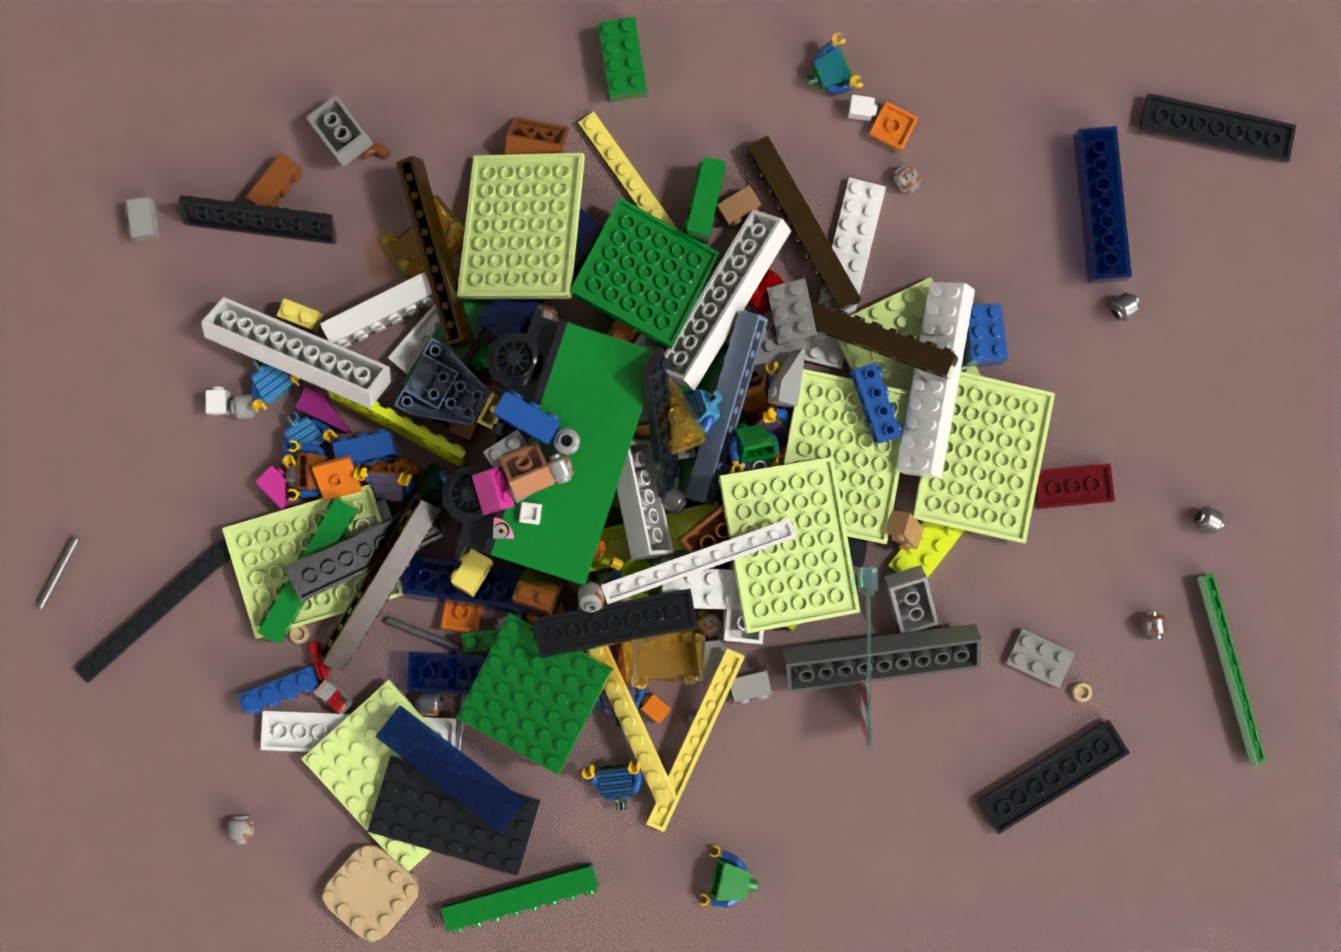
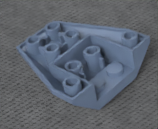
M431 338L394 406L411 415L472 426L490 391L448 346Z

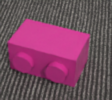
M503 466L472 475L483 515L515 506Z

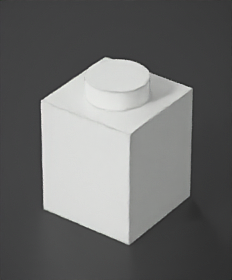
M852 95L848 118L870 122L872 116H876L877 105L874 104L875 98Z
M212 387V390H206V413L209 415H230V392L224 390V387Z

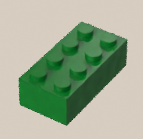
M635 16L597 22L610 102L647 97V85Z
M705 156L703 162L699 161L696 178L699 179L694 181L692 196L695 197L694 199L690 198L688 206L690 217L685 219L684 232L700 242L709 243L724 179L726 161Z

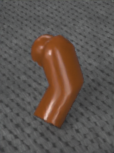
M374 143L361 155L364 158H369L371 154H378L387 159L390 151L380 144Z

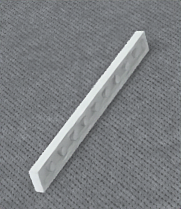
M789 518L605 583L601 587L607 604L785 542L797 536Z

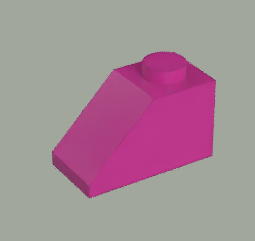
M271 466L255 482L281 509H288L289 492L287 490L289 486L285 481L286 472L280 466L278 468Z

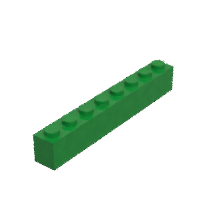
M340 497L335 498V500L331 499L326 508L328 510L327 514L319 519L317 523L319 528L316 533L310 535L307 543H309L308 547L300 552L297 559H301L342 540L359 508ZM288 579L286 584L283 583L278 590L280 594L278 599L272 601L268 608L270 611L268 616H264L258 625L260 627L258 633L276 644L283 642L307 601L300 602L290 579Z
M591 863L443 905L441 911L447 932L452 930L453 933L463 931L465 926L471 925L474 928L483 925V921L490 920L495 922L501 920L504 915L509 914L510 917L521 914L520 911L528 909L530 912L539 909V906L547 904V906L559 903L558 900L566 898V901L576 899L578 894L584 893L585 896L594 894L596 889H599V882L594 864Z

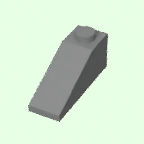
M805 349L791 351L770 384L768 403L784 408L798 406Z

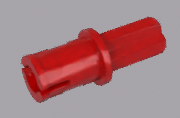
M319 642L307 645L312 659L311 665H314L318 680L328 679L327 667L322 664L318 655L321 651Z

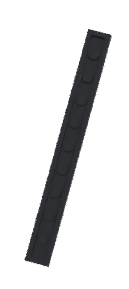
M223 540L217 542L75 668L86 683H90L231 558Z

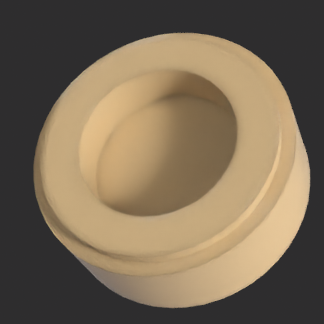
M301 625L291 628L289 636L294 643L301 644L309 639L310 631L307 626Z
M1079 682L1072 687L1071 694L1075 700L1086 702L1092 696V689L1088 684Z

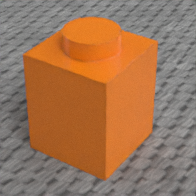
M654 693L651 696L647 694L641 702L643 705L641 710L658 724L671 710V707Z

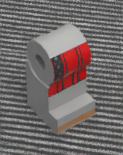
M330 678L325 679L313 692L340 714H344L353 704L351 698Z

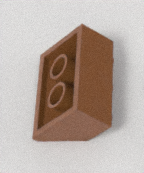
M514 117L506 135L505 155L565 153L569 128Z
M723 502L677 538L688 554L729 540Z

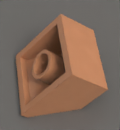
M538 442L499 457L516 499L528 496L555 484Z

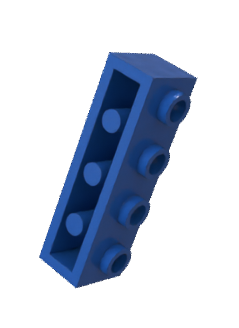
M875 362L850 371L849 373L874 444L878 445L901 437L900 432H902V428L895 419V408L889 402V391L887 386L883 385L880 367Z
M310 666L239 694L237 697L243 713L250 712L253 715L261 712V707L266 705L269 708L280 704L279 700L287 698V701L299 697V692L305 691V693L316 690V686L322 683L317 678L314 666Z

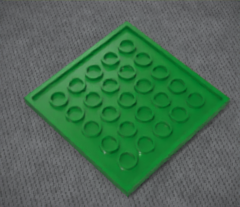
M619 197L572 285L570 293L581 301L672 349L720 252Z
M509 613L456 718L554 774L560 775L614 668L583 651L540 659L535 626L521 617Z

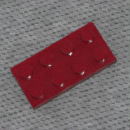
M1111 463L1040 470L1035 493L1037 509L1115 502Z

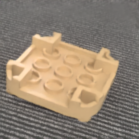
M367 844L356 850L332 877L324 889L322 898L329 910L358 936L370 942H375L387 935L416 901L419 895V885L416 876L394 860L380 845Z

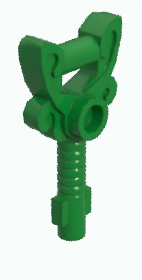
M480 340L477 353L465 365L479 373L483 368L485 369L487 367V353L491 344L488 345Z

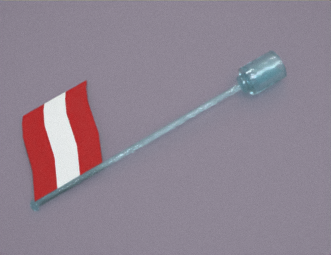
M858 567V592H862V595L866 596L867 687L865 683H861V727L867 741L865 746L870 750L873 748L871 745L870 596H874V592H878V567Z

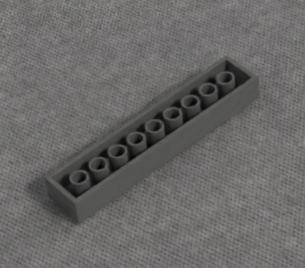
M969 624L783 648L788 693L981 668V637L977 625Z

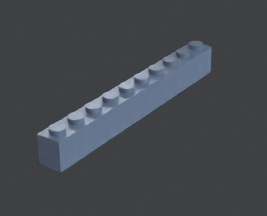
M739 311L735 319V327L729 340V348L724 357L722 372L719 374V382L716 389L723 398L717 404L720 417L713 424L711 431L702 437L700 447L697 450L695 465L692 467L690 482L686 488V498L713 506L715 504L720 486L718 476L723 475L724 465L729 455L730 441L734 437L768 321V319L759 314Z

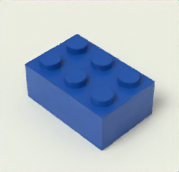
M972 304L962 359L963 366L1000 365L1008 360L1001 304Z
M505 391L493 412L495 417L505 420L507 424L548 447L561 427L558 416L549 411L547 414L541 412V407L531 401L529 404L525 403L522 396L514 391H511V393Z
M387 429L376 430L375 434L368 435V433L357 434L354 439H349V437L339 438L336 443H332L335 459L350 455L354 467L400 457L396 434L387 431Z

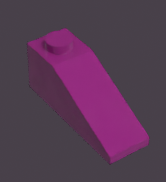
M313 386L311 389L305 387L295 408L351 434L352 430L327 397L321 395L323 391Z

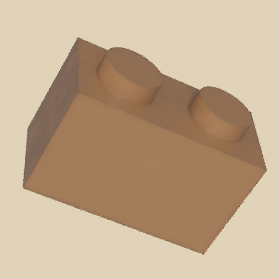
M750 185L717 204V211L728 228L732 225L737 227L743 223L742 219L749 216L752 210L759 211L761 208V203Z
M892 511L886 532L899 545V548L903 550H910V548L918 550L924 528L911 513Z

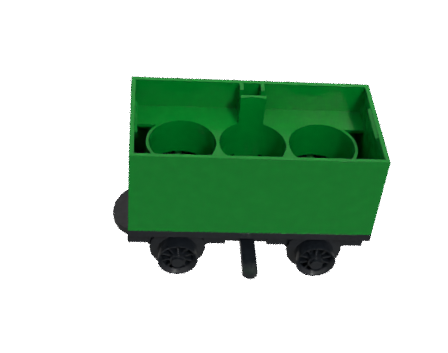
M539 305L535 314H533L528 332H510L501 335L493 341L488 350L486 361L489 373L494 378L492 394L503 397L505 391L508 393L514 391L522 396L525 403L529 404L531 401L541 407V412L545 414L548 411L559 417L560 429L571 428L577 432L580 438V446L574 454H561V456H568L574 470L570 481L558 485L555 483L547 488L536 491L521 501L542 504L539 525L519 522L521 502L517 504L514 498L515 506L483 515L472 475L494 469L487 457L484 465L480 468L466 466L451 473L443 484L441 497L448 513L463 524L457 543L455 560L460 561L469 548L566 580L582 585L586 584L645 402L641 371L654 350L562 320L557 322L545 318L544 306ZM498 419L497 424L494 423L490 436L493 439L490 447L517 429L507 424L505 420ZM518 430L528 445L538 442L546 462L549 461V456L558 453L553 441L548 447ZM494 518L502 519L509 524L514 533V539L493 538Z

